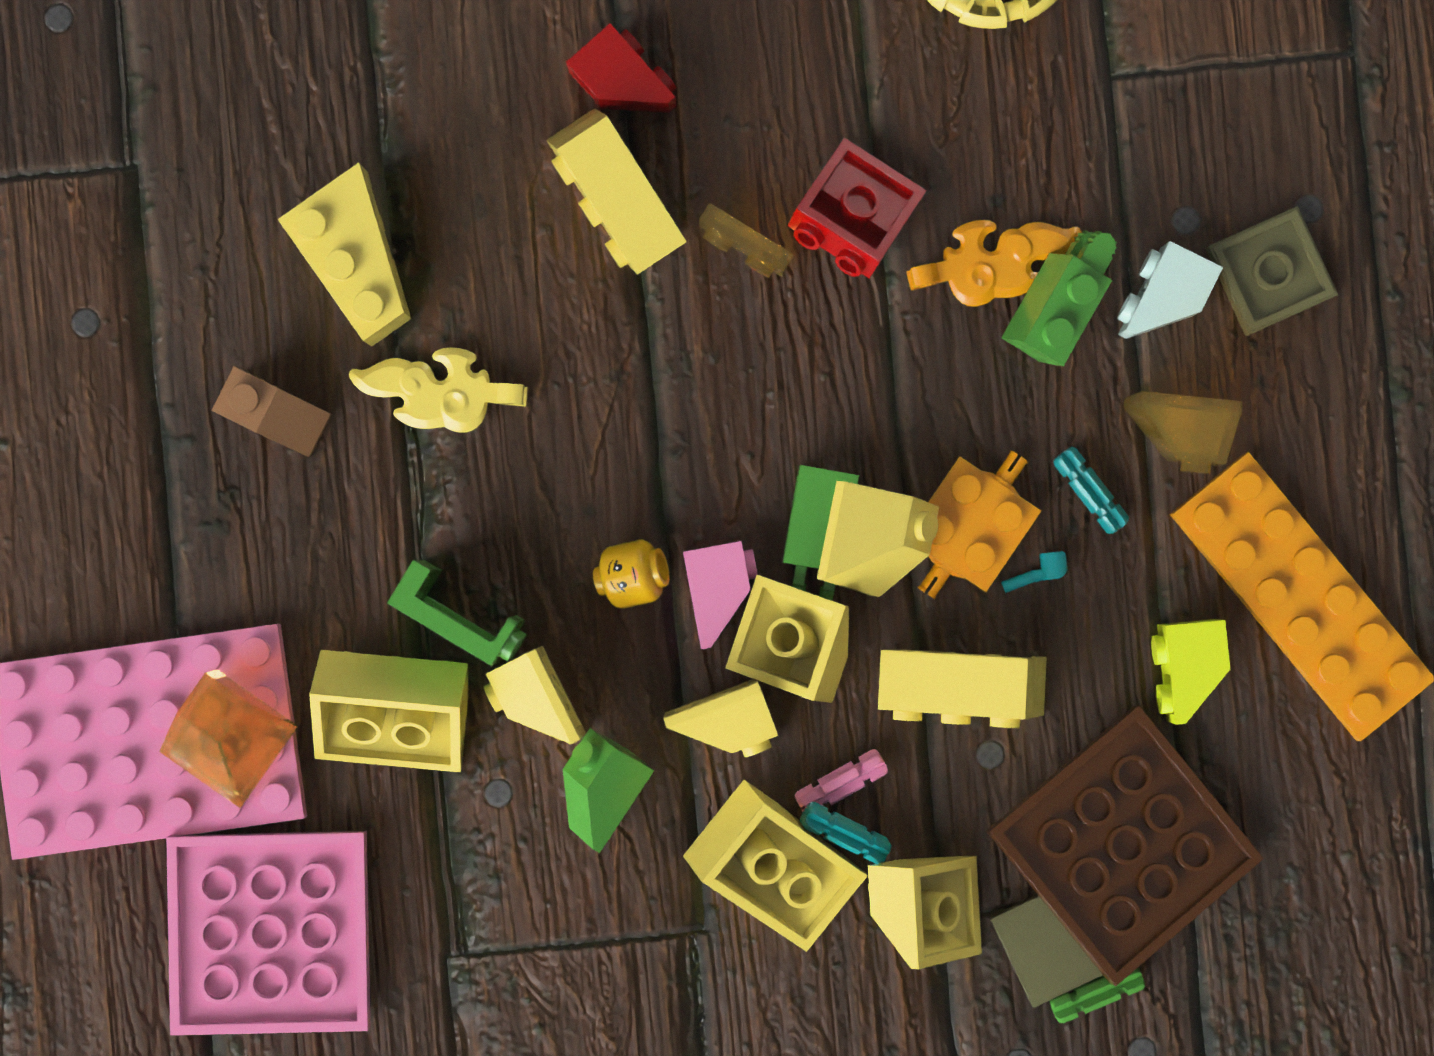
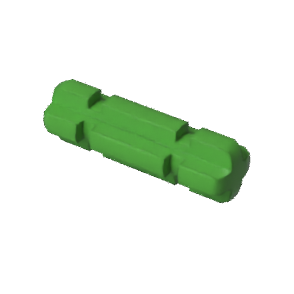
M1139 968L1134 970L1116 987L1111 985L1102 975L1075 988L1073 993L1069 994L1066 992L1049 1002L1059 1023H1066L1078 1018V1012L1083 1011L1087 1014L1120 1000L1123 993L1129 996L1145 988V981Z

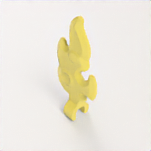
M442 348L433 353V360L443 363L448 370L447 378L442 381H438L435 378L431 367L427 363L421 361L410 362L401 358L386 359L367 369H351L349 372V378L353 384L368 395L374 397L399 396L403 398L404 405L402 408L394 410V416L404 424L419 429L446 427L454 432L466 433L475 430L483 422L488 403L527 407L528 387H524L521 384L490 383L489 374L486 370H480L478 373H473L471 370V365L477 360L476 354L461 348Z

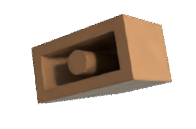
M233 366L211 410L257 434L310 458L332 416L331 413Z

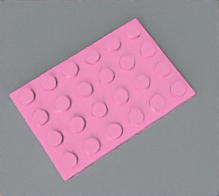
M281 624L0 663V775L12 860L164 839L168 836H185L306 818L307 809Z

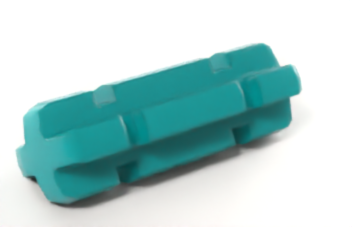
M1067 448L1053 460L1054 466L1063 477H1069L1071 481L1068 484L1091 514L1096 513L1099 516L1097 521L1104 531L1108 534L1117 532L1128 523V514L1120 504L1115 505L1112 502L1114 496L1091 467H1085L1083 463L1086 460L1077 448Z
M817 802L808 803L801 814L800 822L804 829L816 835L823 834L825 835L824 839L856 855L862 853L864 854L863 858L875 864L883 863L891 851L892 845L887 837L875 831L868 832L867 827L837 812L830 813L827 807Z

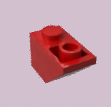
M609 23L566 61L568 72L601 109L670 113L676 107V97L672 93L677 88L661 67L656 66L651 70L643 61L640 55L644 52V49L627 29L619 33Z

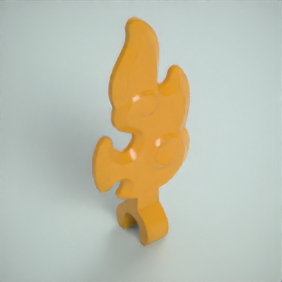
M975 220L965 223L956 228L952 233L953 237L960 241V247L958 249L946 247L943 252L944 261L916 266L906 271L910 290L948 281L956 299L962 304L972 307L987 304L994 298H1010L1023 295L1028 292L1038 272L1031 270L1032 263L1036 260H1046L1049 253L1065 254L1071 243L1075 242V237L1078 236V233H1081V229L1079 227L1064 229L1044 222L1027 223L1018 229L1004 231L999 237L995 251L990 252L984 248L983 241L989 233L996 230V224L989 220Z

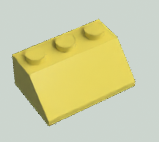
M320 650L309 693L315 759L461 772L469 697L468 663Z

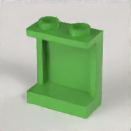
M413 560L387 604L490 666L501 662L502 659L506 661L513 659L527 636L526 633L520 630L525 622L524 619L517 615L509 617L498 636H494L428 596L429 591L442 571L441 569L426 560Z

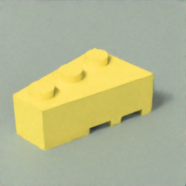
M358 162L281 216L278 221L361 339L368 345L373 346L412 318L397 268L391 255L368 172Z
M901 649L881 650L878 709L893 710L894 720L922 721L923 713L941 714V723L970 725L971 716L990 717V726L1020 728V719L1026 720L1044 715L1047 657H1013L998 654L980 655Z

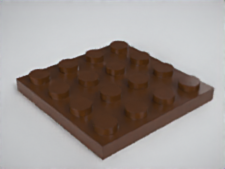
M1133 706L986 830L1108 982L1115 987L1264 859L1140 706Z

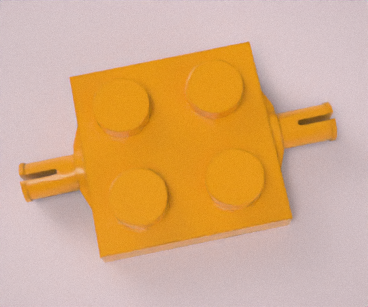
M1010 450L1009 455L996 474L982 471L959 456L929 500V503L939 506L937 516L938 531L932 541L931 552L928 556L934 565L917 588L925 593L934 578H937L927 594L931 598H936V595L950 575L966 579L986 593L1041 513L1040 509L1020 497L1012 486L1019 473L1028 463L1021 456L1009 472V468L1018 456L1016 452Z

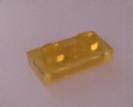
M711 203L708 204L699 219V227L706 230L703 235L705 240L725 252H728L731 246L748 256L744 262L747 266L769 278L772 272L783 277L793 260L794 254Z

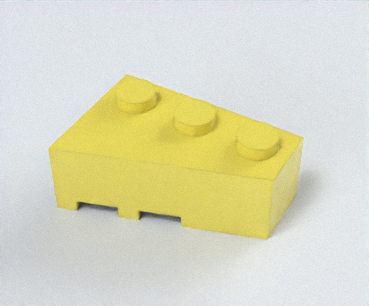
M594 108L546 140L557 156L551 162L565 184L568 186L574 182L583 195L584 199L579 201L578 204L592 226L596 227L601 223L609 234L611 240L606 242L605 246L620 268L628 264L638 275L687 242L608 116Z

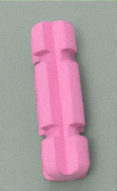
M872 749L859 756L860 762L854 765L850 761L818 779L819 785L813 788L809 784L797 791L795 798L802 812L810 802H817L823 805L829 801L833 805L865 787L864 781L869 778L871 782H874L888 773V769L880 753L876 749Z

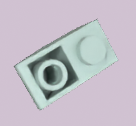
M1171 241L1162 246L1159 252L1151 249L1139 271V276L1145 278L1138 295L1130 293L1118 314L1117 319L1124 322L1118 335L1128 339L1200 313L1223 267Z

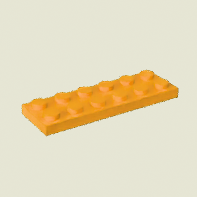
M1249 452L1242 454L1170 514L1355 740L1360 742L1434 682L1433 674Z

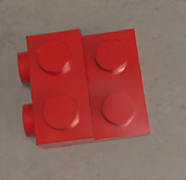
M844 137L797 206L787 226L794 230L795 239L803 247L810 250H817L821 247L835 256L837 267L845 274L853 277L863 274L870 279L927 190Z

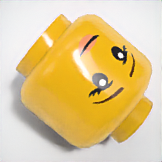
M643 539L607 547L601 554L599 566L593 570L594 585L600 596L606 595L613 606L623 609L656 601L662 595L663 587L668 586L670 580L668 563L663 551L660 548L654 549L651 543Z

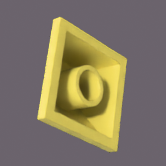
M836 481L817 579L870 596H882L930 555L932 541L938 531L937 516L939 506L913 496L845 481Z
M756 575L725 668L812 701L833 703L848 658L849 606L764 576Z
M543 646L486 673L490 683L483 687L495 712L504 710L508 719L569 744L581 740L586 732Z
M755 679L665 712L663 718L668 729L730 753L742 750L744 757H749L771 748L772 745L769 739L778 736L759 683Z
M977 856L899 859L868 865L870 915L911 969H922L982 954Z

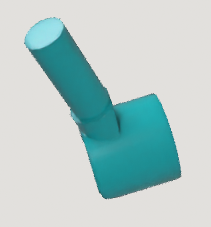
M1064 551L1039 554L1041 569L1031 570L1002 581L1005 593L1033 582L1037 583L1042 580H1053L1063 577L1068 569L1066 553Z

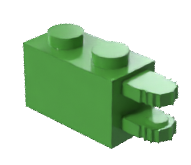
M1083 231L1078 233V236L1075 237V242L1071 243L1065 254L1049 253L1001 338L1038 362L1064 366L1112 282L1110 278L1104 275L1113 259L1112 254H1115V249H1117V242L1111 236L1112 233Z
M804 465L799 466L782 563L795 565L792 587L805 591L807 567L819 569L836 481L858 484L859 475ZM823 581L819 596L833 601L835 584Z

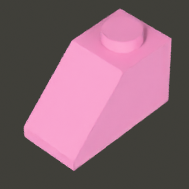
M742 541L683 552L701 649L712 647L751 590L749 580L755 579L756 575H758L753 549L743 551Z

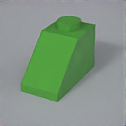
M589 728L563 768L569 828L588 846L600 853L654 770L629 749Z

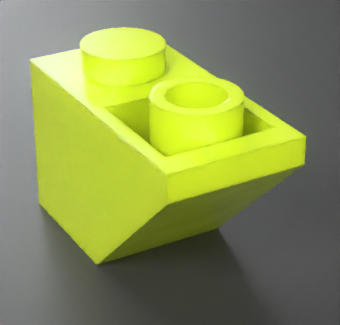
M1209 619L1157 624L1158 635L1151 638V650L1154 664L1161 665L1163 684L1156 686V701L1159 713L1166 714L1167 722L1176 725L1186 724L1230 671L1226 620Z

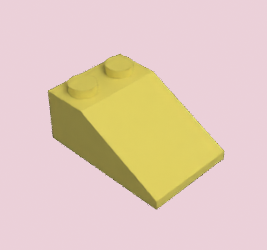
M746 780L741 782L683 855L701 882L806 952L868 876L862 869L819 835L804 829L799 819Z

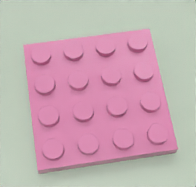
M367 831L204 834L166 837L170 1035L368 1031L370 1029Z

